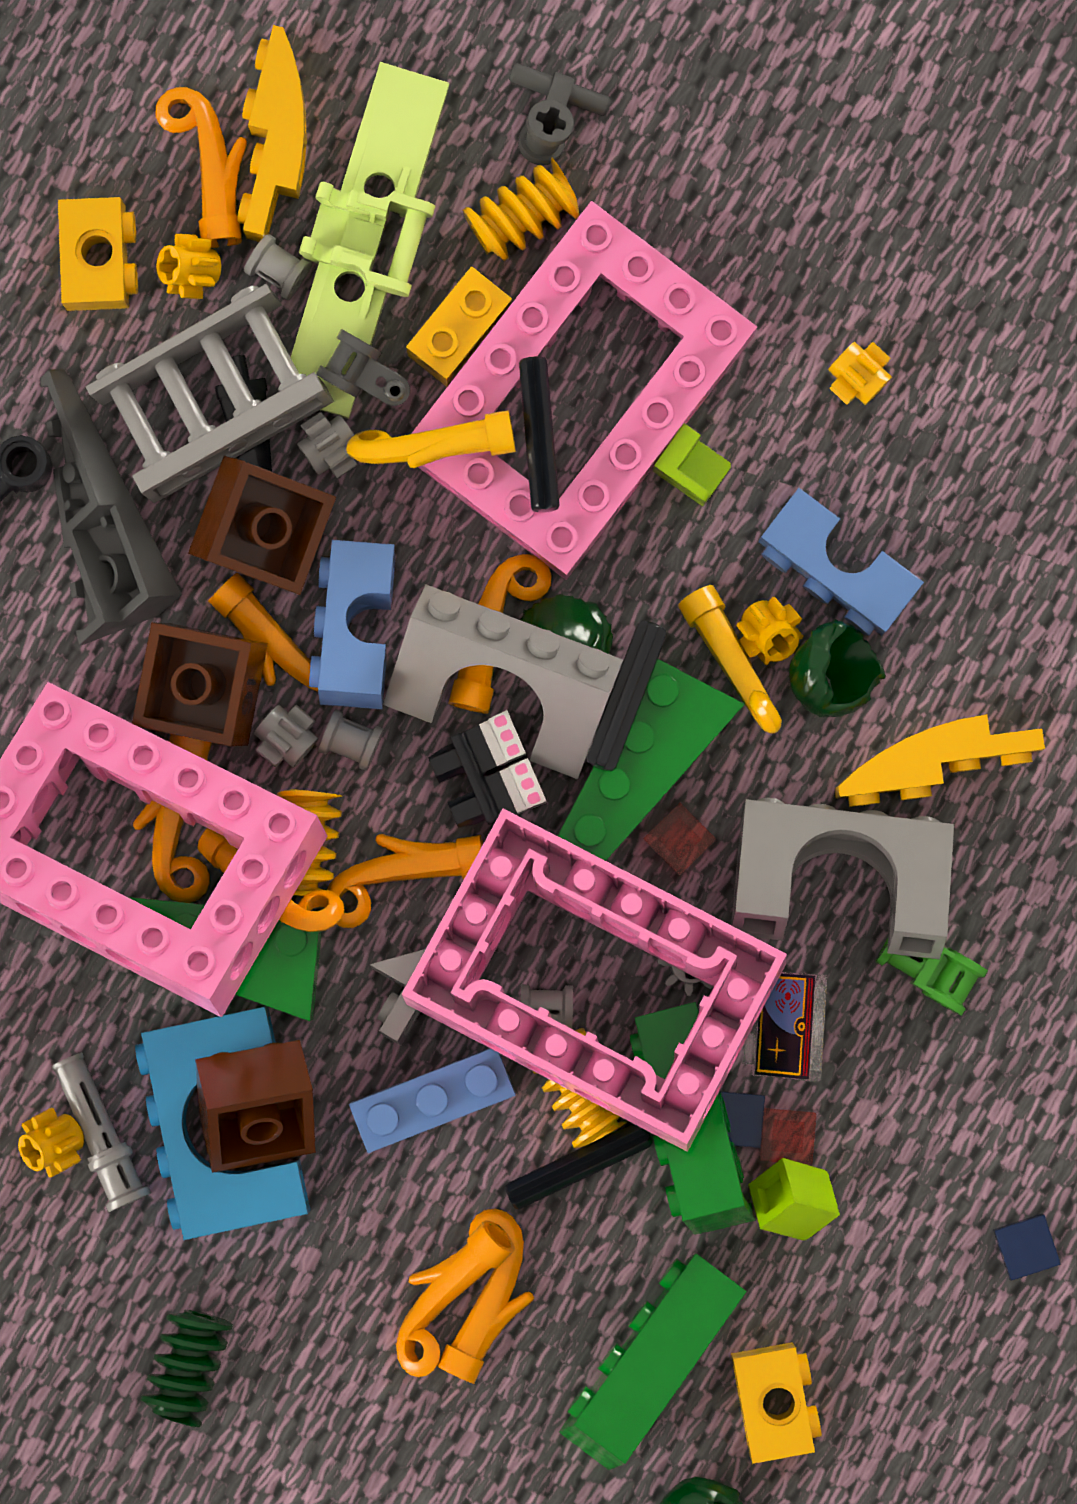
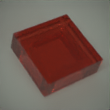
M679 803L643 840L680 876L716 838Z
M764 1108L759 1160L778 1162L780 1159L785 1158L806 1165H812L817 1113Z

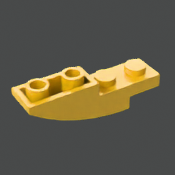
M273 25L270 40L261 39L259 43L255 69L261 70L257 90L248 89L242 118L249 120L248 126L251 135L266 138L265 144L256 143L250 164V173L257 176L252 194L244 192L237 217V222L244 224L243 231L246 239L258 242L270 232L279 194L299 199L305 170L307 147L306 110L296 61L284 28Z
M987 714L935 726L903 739L858 767L835 788L836 799L848 797L849 807L880 803L879 793L900 791L901 800L931 797V786L944 784L941 764L949 763L950 773L981 769L980 759L1000 757L1001 766L1033 762L1032 752H1039L1045 749L1043 731L1041 728L990 735Z

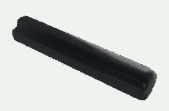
M534 356L521 359L519 370L531 508L534 512L544 513L555 511L560 505L548 364L545 357Z
M641 620L636 626L586 756L587 762L598 769L614 771L617 767L667 636L666 629L659 624Z
M632 1123L509 1182L505 1186L508 1198L515 1209H522L649 1148L652 1145L651 1136L648 1131Z

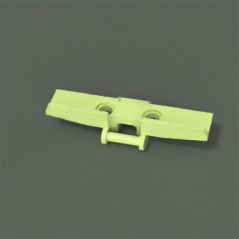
M380 62L341 191L333 188V185L330 183L320 182L315 198L321 204L311 237H303L299 253L305 259L317 263L318 267L291 354V359L299 374H306V376L313 372L316 374L320 365L326 367L341 341L336 338L341 329L372 345L387 293L402 297L409 296L412 285L407 282L427 218L433 217L436 207L430 202L417 199L416 196L448 93V82ZM380 175L389 178L395 190L386 197L376 198L366 194L364 186L371 177ZM392 211L399 213L400 217L405 219L388 276L372 272V268L389 212ZM355 274L364 282L365 291L358 300L347 302L336 295L335 283L342 275ZM356 352L351 354L341 372L342 374H346L356 357ZM319 377L334 400L333 403L320 410L335 415L340 414L341 417L349 419L355 397Z

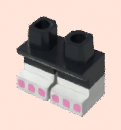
M507 710L469 730L450 737L453 742L452 744L441 748L428 757L439 784L466 773L472 786V792L447 802L458 828L476 825L483 821H487L488 825L496 822L503 808L517 815L547 803L528 758L494 774L484 776L485 773L526 756V752Z

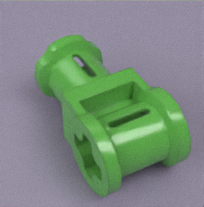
M888 938L875 960L881 966L888 963L912 977L910 984L922 990L921 993L960 1016L966 1010L963 1003L977 979L985 978L988 970L951 948H943L940 960L917 957L919 958V962L906 955L887 953ZM959 972H961L960 975H959V977H958V979L956 980L954 986L952 987L951 991L949 992V989L951 988L953 982L955 981V979H956V977L958 976Z

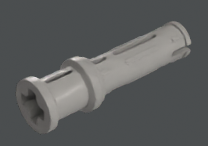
M78 1053L57 1062L51 1067L55 1071L72 1113L82 1129L84 1139L92 1155L88 1158V1168L90 1172H96L109 1200L105 1205L109 1213L151 1194L148 1186H142L130 1159L133 1150L126 1142L120 1143L103 1100L83 1059L84 1055L83 1053Z

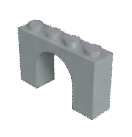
M425 584L410 617L383 705L432 723L452 674L460 669L476 665L494 666L507 670L530 685L539 697L543 707V723L529 761L578 779L623 659Z
M775 798L746 799L740 826L731 926L755 938L783 941L789 917L791 881L795 871L808 860L820 855L831 853L847 854L870 864L882 876L890 894V920L887 953L940 960L948 934L954 824L942 823L928 816L908 819L891 817L877 810H866L858 813L836 810L834 807L826 804H813L807 807L784 804V802Z

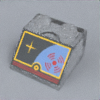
M794 972L781 973L754 1024V1033L749 1034L742 1047V1064H752L751 1074L753 1076L821 1082L827 975Z

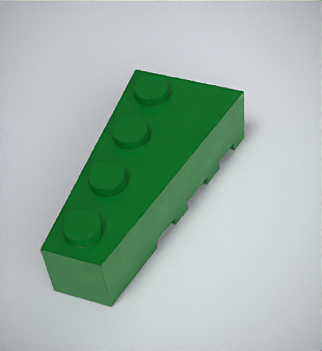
M658 659L616 769L614 771H605L593 767L558 837L607 861L745 704Z
M128 897L189 929L192 928L205 904ZM278 920L235 995L307 1021H312L322 931L307 932L298 930Z
M692 1002L634 1017L638 1033L630 1034L634 1058L636 1056L652 1066L657 1076L665 1079L673 1064L674 1052L678 1044H684L699 1014L697 1003ZM721 1091L712 1104L688 1152L653 1135L659 1163L661 1166L669 1164L674 1184L665 1186L671 1214L673 1217L682 1216V1221L694 1235L756 1221L751 1202L748 1203L743 1197L740 1184L743 1183L744 1173L735 1145L729 1139L728 1133L731 1132V1125Z
M696 1253L687 1258L684 1263L676 1258L658 1283L665 1288L653 1305L645 1301L628 1325L634 1330L622 1347L616 1343L598 1366V1369L603 1373L591 1389L585 1386L567 1410L571 1416L559 1433L608 1470L626 1464L747 1292Z

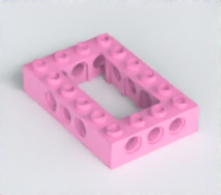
M593 201L584 209L411 433L414 434L485 419V414L495 413L515 386L518 389L521 386L520 360L527 357H537L546 346L551 348L556 341L559 329L577 305L582 308L588 300L592 285L599 276L617 289V297L625 302L629 298L658 320V328L665 333L669 329L679 336L682 340L559 498L560 506L557 510L544 513L534 512L531 508L529 480L498 456H492L491 451L449 456L418 467L516 543L543 561L565 580L572 574L649 474L682 425L689 422L749 344L757 330L755 324Z
M47 682L0 759V903L222 1017L328 837L318 816ZM80 758L89 772L97 779L106 782L109 778L135 791L141 801L150 805L153 800L179 813L185 823L193 827L198 823L224 836L229 845L238 849L191 929L27 846L31 838L37 840L40 835L41 829L39 825L58 794L64 795L68 786L65 782Z
M503 808L404 988L402 996L406 1005L688 1152L786 965L787 954ZM527 891L714 987L708 997L704 995L701 1000L697 1019L684 1044H678L674 1052L673 1064L665 1079L657 1076L652 1066L636 1056L632 1061L600 1044L596 1035L587 1032L584 1036L552 1019L550 1011L542 1007L536 1011L506 995L502 986L489 980H480Z

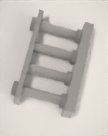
M267 284L261 287L250 286L242 289L231 298V304L128 363H115L107 366L96 375V381L85 386L89 395L102 406L114 400L145 459L142 465L144 469L133 474L132 477L140 492L154 504L220 467L224 456L236 458L334 402L326 385L314 372L306 376V374H299L267 315L282 306L277 295ZM247 325H250L281 383L278 387L279 392L262 402L259 399L254 400L222 340ZM203 350L236 409L233 412L234 418L218 427L208 424L177 366ZM157 376L161 378L190 433L188 437L189 443L172 453L163 450L132 391Z

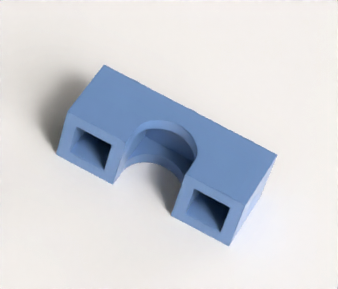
M798 488L760 537L758 542L766 548L761 555L770 564L784 573H787L790 567H792L807 579L803 585L804 589L822 603L828 605L831 599H834L846 608L848 613L844 617L845 620L861 633L869 636L875 630L882 636L924 582L883 551L880 552L867 569L861 572L846 573L838 570L827 557L826 540L840 518L802 489Z
M332 540L330 557L321 556L319 588H327L326 607L316 606L314 637L323 638L321 656L311 657L309 687L318 688L320 705L383 709L387 664L386 644L360 641L351 634L348 627L352 619L362 611L368 609L391 610L395 572L394 544Z
M488 1048L421 1076L349 1103L367 1153H371L514 1097L516 1092L501 1054Z

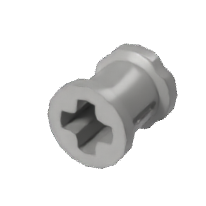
M266 234L253 250L244 267V272L249 276L259 275L281 290V297L290 300L310 272L313 262L305 258L301 260L276 245L275 237Z
M335 709L322 737L318 752L325 755L330 751L358 762L359 768L367 771L382 738L384 728L375 726L373 729H370L344 718L343 712Z
M521 984V1003L536 1011L540 1007L550 1011L552 1019L572 1029L573 986L565 985L563 991L531 990L529 985Z

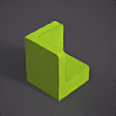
M684 423L655 463L653 472L703 507L730 470L731 463L700 442L701 435Z
M782 1158L748 1184L759 1227L762 1230L799 1240H807L840 1215L829 1174L823 1169Z

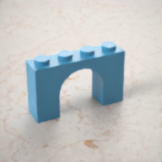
M265 1006L223 1015L222 1017L218 1016L141 1033L143 1043L135 1045L136 1058L141 1075L150 1074L154 1095L146 1096V1106L151 1126H160L164 1146L157 1147L156 1152L162 1178L171 1177L175 1198L167 1199L172 1229H181L183 1240L308 1214L311 1210L300 1159L246 1171L224 1170L212 1173L210 1163L195 1149L187 1130V1108L191 1096L197 1088L195 1059L210 1057L220 1052L231 1053L275 1043L269 1007Z

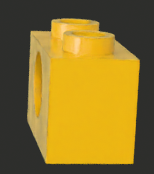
M121 197L58 200L61 302L67 311L129 308V295L138 294L137 265L127 261V243H136L134 212H126V206ZM98 243L110 245L112 247V256L107 263L101 266H92L87 263V252L93 245Z
M471 266L406 346L408 356L448 387L512 304V298Z
M793 1342L731 1353L752 1464L814 1453L813 1438L821 1437L822 1433L816 1405L806 1406L803 1386L812 1384L807 1354H797ZM783 1388L792 1395V1403L789 1409L778 1415L767 1412L763 1407L764 1397L772 1389Z

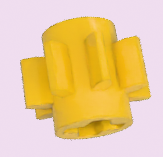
M175 234V246L168 245L162 248L157 258L156 268L161 282L168 285L166 291L168 294H180L181 298L203 299V287L215 286L221 275V259L219 254L210 248L212 242L210 239H201L197 235Z
M854 341L828 368L837 378L829 389L846 405L855 397L864 405H867L891 380L892 376L883 369L891 358L874 342L863 350Z
M772 597L769 601H757L744 611L741 622H738L736 625L744 635L739 641L750 658L757 655L765 665H768L770 661H782L795 652L799 640L803 639V634L796 627L802 618L790 604L782 606L776 597Z
M51 1107L22 1123L21 1126L26 1134L19 1138L18 1148L23 1161L30 1169L41 1171L45 1168L48 1176L53 1177L81 1161L76 1151L83 1147L84 1135L80 1125L72 1116L62 1114L57 1117L54 1108Z

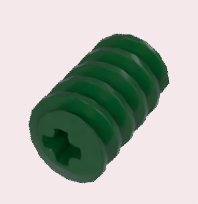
M184 1310V1313H170L166 1317L168 1321L178 1327V1332L161 1334L160 1340L172 1348L171 1353L155 1354L153 1360L166 1368L163 1374H148L147 1377L149 1382L159 1388L158 1394H142L140 1400L151 1407L153 1413L162 1418L186 1426L201 1427L202 1422L191 1412L206 1411L208 1401L197 1392L213 1390L215 1382L204 1372L217 1371L222 1363L209 1351H222L226 1349L227 1340L216 1331L231 1330L233 1324L223 1318L204 1312Z

